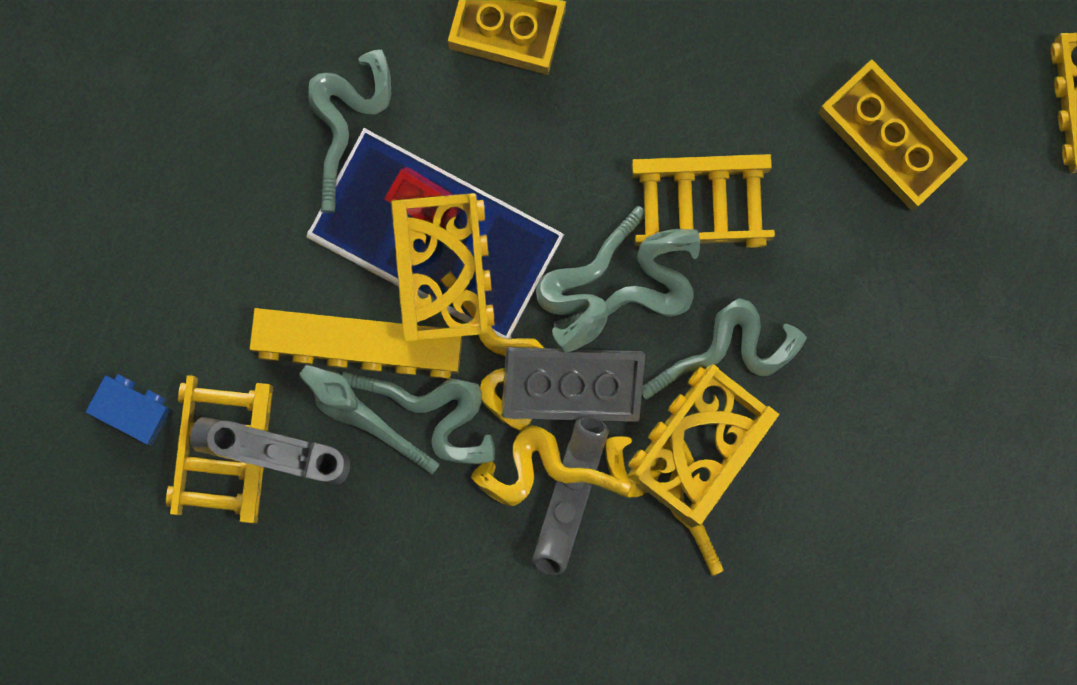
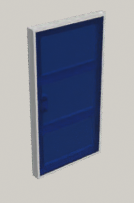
M363 128L336 180L335 213H323L320 209L315 221L308 230L306 238L399 287L392 204L384 200L400 170L409 167L453 195L476 193V200L484 201L485 221H478L480 235H487L488 256H482L483 270H490L491 291H485L486 305H493L494 325L492 329L496 335L511 339V334L562 241L564 234ZM463 209L454 220V226L457 229H463L467 225V214ZM471 233L467 238L460 241L474 256ZM425 234V243L422 239H416L413 242V247L417 252L422 253L427 250L431 240L430 235ZM437 239V245L432 255L424 262L412 265V273L423 274L433 279L440 287L443 295L448 288L440 280L450 271L458 278L465 264L451 248ZM474 273L466 289L477 295L476 273ZM421 285L418 288L417 293L420 298H427L430 293L431 303L437 299L429 285ZM453 302L447 307L449 314L466 323L473 319L463 305L461 308L465 314L458 312L454 308Z

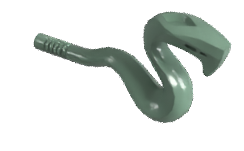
M374 50L358 58L359 64L369 66L373 73L375 92L371 99L361 97L353 86L338 74L319 73L310 79L309 108L331 128L333 134L332 144L328 149L323 168V197L321 212L335 213L337 169L349 139L348 125L342 114L331 103L330 96H338L351 108L360 113L377 114L385 110L391 100V76L382 50Z
M637 206L617 229L612 232L591 264L584 267L565 268L549 272L538 282L536 287L537 301L545 311L554 315H568L586 310L569 327L565 329L554 327L552 329L554 339L563 352L574 351L596 339L606 324L608 308L605 301L595 295L577 294L564 296L562 294L568 290L590 284L602 276L609 265L613 252L645 218V211L642 207Z
M672 229L647 237L639 247L638 262L648 276L666 285L669 292L662 294L645 287H624L616 291L605 301L608 308V316L627 303H638L663 316L673 317L686 312L694 298V291L689 280L680 272L657 264L654 258L667 252L687 250L694 259H697L700 250L698 230ZM585 312L553 322L554 327L565 329Z
M738 298L716 314L713 341L708 351L701 355L678 361L672 367L666 369V372L664 371L662 374H659V377L656 376L648 384L643 385L642 395L647 400L654 393L656 394L661 388H665V386H668V383H672V381L691 371H696L699 367L705 369L712 364H718L728 350L736 324H739L742 328V359L746 367L752 373L759 376L772 375L792 360L804 345L807 337L796 327L784 324L783 329L787 336L783 344L770 357L759 358L756 346L761 330L760 315L750 301Z
M308 365L304 367L299 376L315 394V403L323 413L332 419L358 427L375 435L404 456L406 455L407 458H410L411 461L413 460L414 463H417L418 466L420 465L421 468H424L431 475L436 471L440 463L397 434L372 410L357 399L347 380L342 375Z
M343 372L342 376L347 380L350 387L385 395L395 400L405 409L415 413H426L443 406L451 400H457L458 406L456 409L449 413L435 427L432 436V447L435 454L442 460L462 464H482L495 461V446L491 435H486L483 443L475 447H457L447 440V436L454 429L467 423L478 413L482 403V392L477 383L449 378L430 393L423 396H414L394 383Z

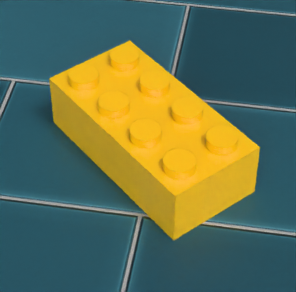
M872 59L826 101L818 111V114L912 212L968 160Z

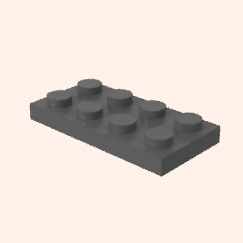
M506 347L501 415L503 418L578 420L581 417H593L600 421L639 422L645 354L642 351L576 349L565 353L561 349Z

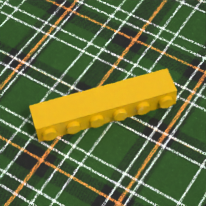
M255 308L250 350L258 353V359L278 361L279 355L293 356L292 362L300 364H313V359L327 360L326 366L347 368L348 362L360 363L361 370L381 372L382 366L396 367L395 373L416 375V370L430 371V377L449 379L451 373H459L463 336L404 342L403 324ZM417 325L418 330L437 328Z

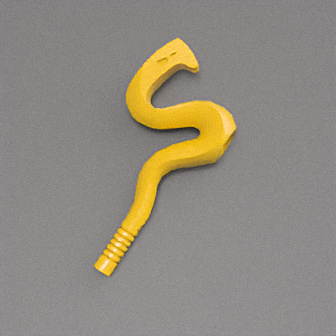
M450 271L440 281L449 289L457 278ZM464 301L462 305L471 317L474 318L476 314L474 304L471 301ZM488 326V334H479L481 341L488 349L503 356H506V347L544 348L536 339L502 338L496 335L492 326ZM505 368L494 370L481 381L482 403L503 423L521 431L529 426L532 419L502 417V400L498 396L496 389L499 384L504 383Z
M530 425L521 430L513 443L512 455L519 474L515 484L505 485L496 480L493 475L496 465L493 462L482 463L471 475L475 484L488 496L508 506L517 505L528 496L532 488L534 471L531 457L535 451H538L546 471L556 481L563 483H591L631 498L635 492L634 484L593 469L565 467L561 462L555 437L545 429L535 425Z
M624 436L609 437L605 443V457L610 475L634 484L635 492L632 497L636 498L647 493L646 490L627 477L623 449L632 442V439ZM668 438L661 449L670 450V438ZM684 441L685 457L689 466L694 463V460ZM661 458L654 460L650 467L651 475L655 481L658 480L661 474L658 471H662L666 465L665 461ZM674 470L672 471L669 481L673 480L676 477ZM680 483L674 488L667 490L684 503V491ZM671 510L672 514L690 530L701 550L700 552L704 557V561H706V565H708L711 576L724 571L704 525L701 524L691 528Z

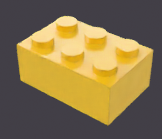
M459 0L448 38L449 49L548 75L566 11V1Z

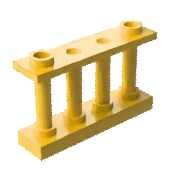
M771 154L633 159L632 178H640V183H643L645 235L635 236V246H640L647 237L659 232L657 183L660 182V177H674V181L678 182L680 229H693L691 181H695V176L708 175L709 180L712 181L714 232L699 233L700 244L746 242V247L750 248L767 246V241H772L775 237V231L762 230L760 179L764 178L763 173H769L772 168ZM731 174H743V179L747 181L749 231H728L726 180L729 179Z
M187 375L186 383H181L179 388L178 402L183 404L174 486H168L166 507H171L170 514L182 515L183 505L233 510L235 514L240 515V522L257 524L264 468L243 462L189 457L190 438L195 424L193 422L195 402L247 407L248 411L253 412L251 425L246 426L268 432L273 386L256 383L255 391L250 390L249 393L197 388L198 378ZM187 470L239 476V480H244L243 494H237V497L185 491Z

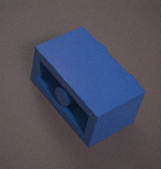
M119 374L116 375L115 379L105 375L86 413L152 446L171 411L170 408L163 405L166 399L150 390H147L145 395L133 390L136 383Z

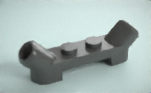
M202 417L195 422L191 431V446L197 452L280 471L336 486L342 484L350 470L349 457L344 452L332 447L247 427L246 425L231 421Z
M581 417L576 420L562 464L568 468H586L597 471L609 433L607 425L593 417ZM556 482L532 558L533 566L538 571L553 576L565 572L592 487L591 483Z

